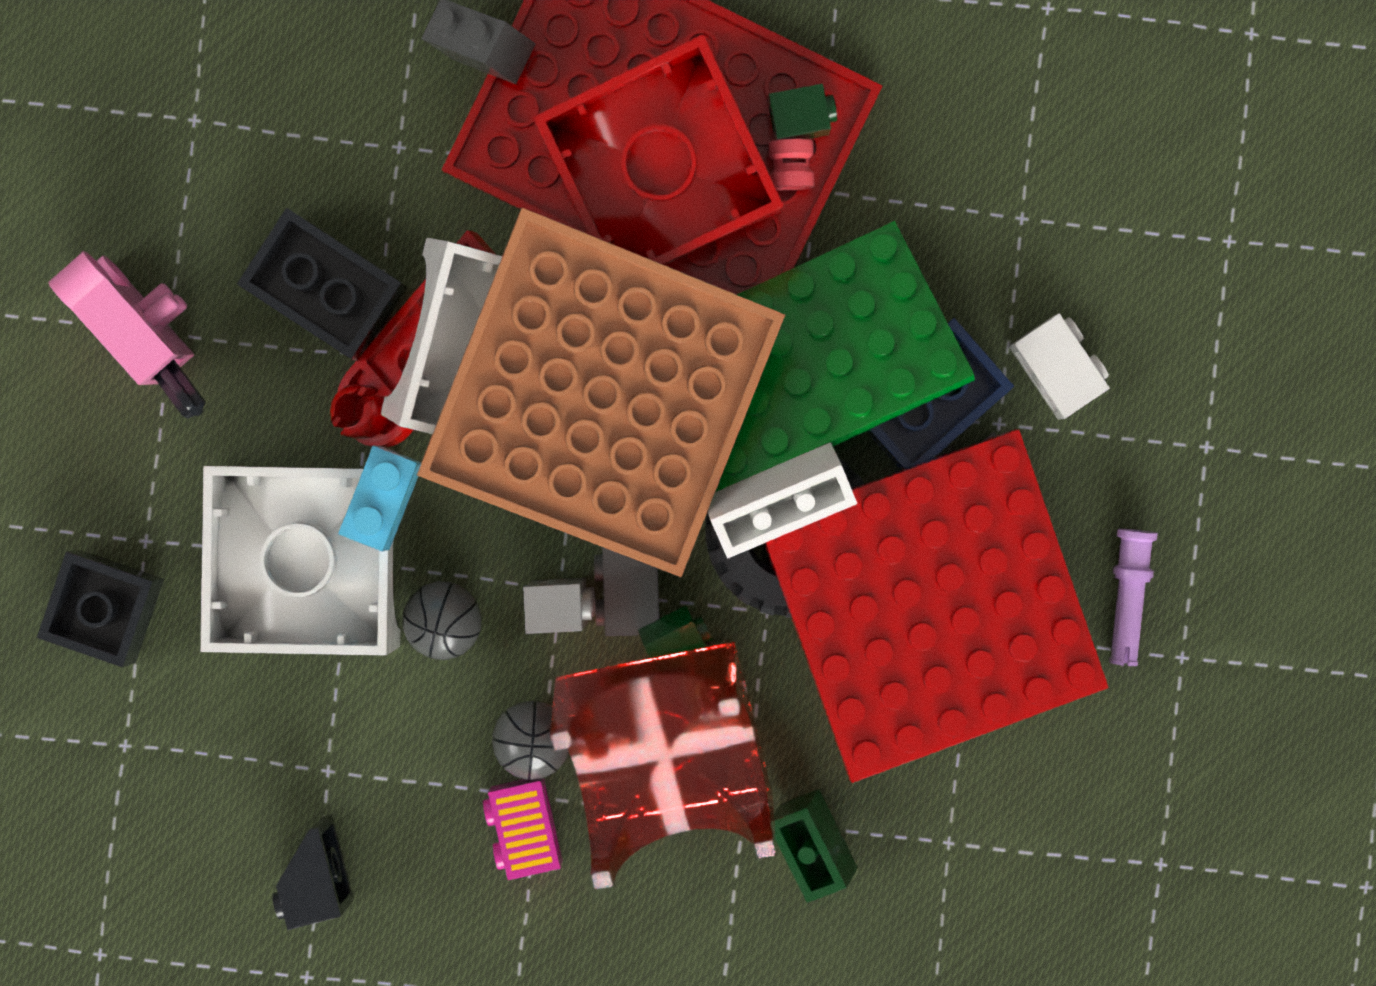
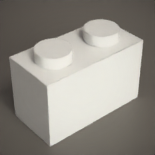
M1060 313L1052 316L1009 345V348L1058 420L1067 418L1110 389L1104 380L1109 377L1106 368L1096 355L1093 354L1090 357L1087 355L1079 343L1084 339L1081 331L1070 317L1064 320Z

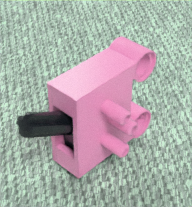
M85 251L79 254L48 282L55 294L76 314L138 385L159 384L184 418L198 417L203 413L202 408L206 401L180 368L194 356V353L168 325L187 308L186 302L179 295H173V292L165 284L161 283L144 298L109 258L103 255L96 261Z

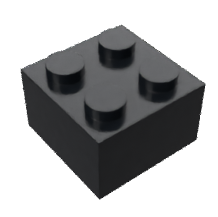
M83 550L67 551L36 638L122 668L134 664L141 649L164 579Z

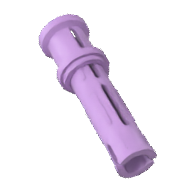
M1134 529L1117 530V536L1121 538L1119 563L1113 567V574H1115L1116 579H1119L1109 663L1123 666L1124 663H1127L1128 666H1138L1137 658L1145 584L1153 578L1154 571L1149 567L1152 542L1157 540L1158 533Z

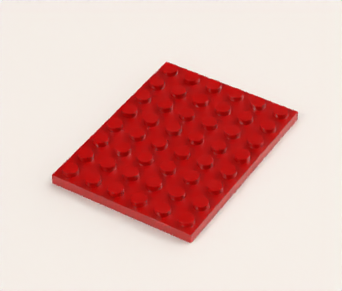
M524 0L512 27L532 40L536 45L517 84H513L493 75H487L441 170L443 173L519 210L525 208L588 234L533 116L700 35H704L764 165L770 174L773 171V161L768 155V142L774 141V135L767 103L768 95L770 93L823 84L825 96L833 94L837 122L830 123L831 131L829 135L807 139L813 141V156L809 159V169L814 172V188L777 190L784 205L782 212L735 231L664 265L737 295L794 268L883 86L709 0Z

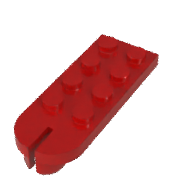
M467 230L456 243L495 254L477 232ZM426 279L343 376L330 408L333 426L344 428L340 433L342 436L354 438L368 446L391 447L401 443L412 433L413 429L398 426L380 413L384 398L394 391L409 358L421 315Z

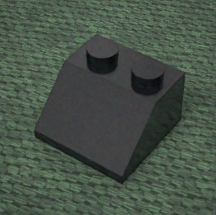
M332 814L323 816L309 829L276 885L277 892L273 893V905L278 919H285L287 930L341 917L354 900Z

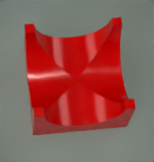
M700 35L533 116L588 234L659 264L666 265L722 237L783 211L784 205L704 35Z

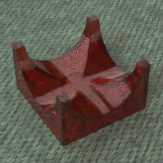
M735 642L556 677L550 737L554 751L568 749L576 770L588 825L591 876L595 889L613 886L616 874L624 862L644 846L665 836L688 830L721 829L734 832L753 844L758 859L776 855L773 793Z

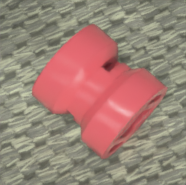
M782 139L768 142V155L773 161V171L769 175L776 190L814 188V172L809 169V159L813 156V141L807 139Z

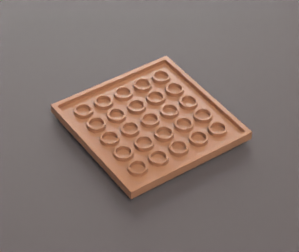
M521 208L419 466L417 476L682 577L785 314Z

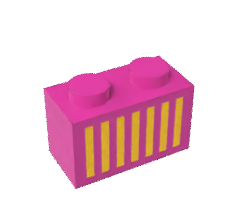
M522 779L491 786L488 791L489 799L483 800V809L487 825H495L499 842L493 843V853L497 869H505L507 880L561 869L563 859L545 779Z

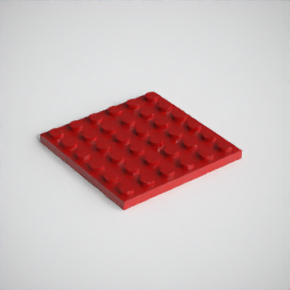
M1019 429L1008 431L852 488L857 502L856 505L765 542L851 783L1109 688Z

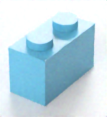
M372 446L338 534L382 552L390 550L418 479L417 472L421 462L381 446Z

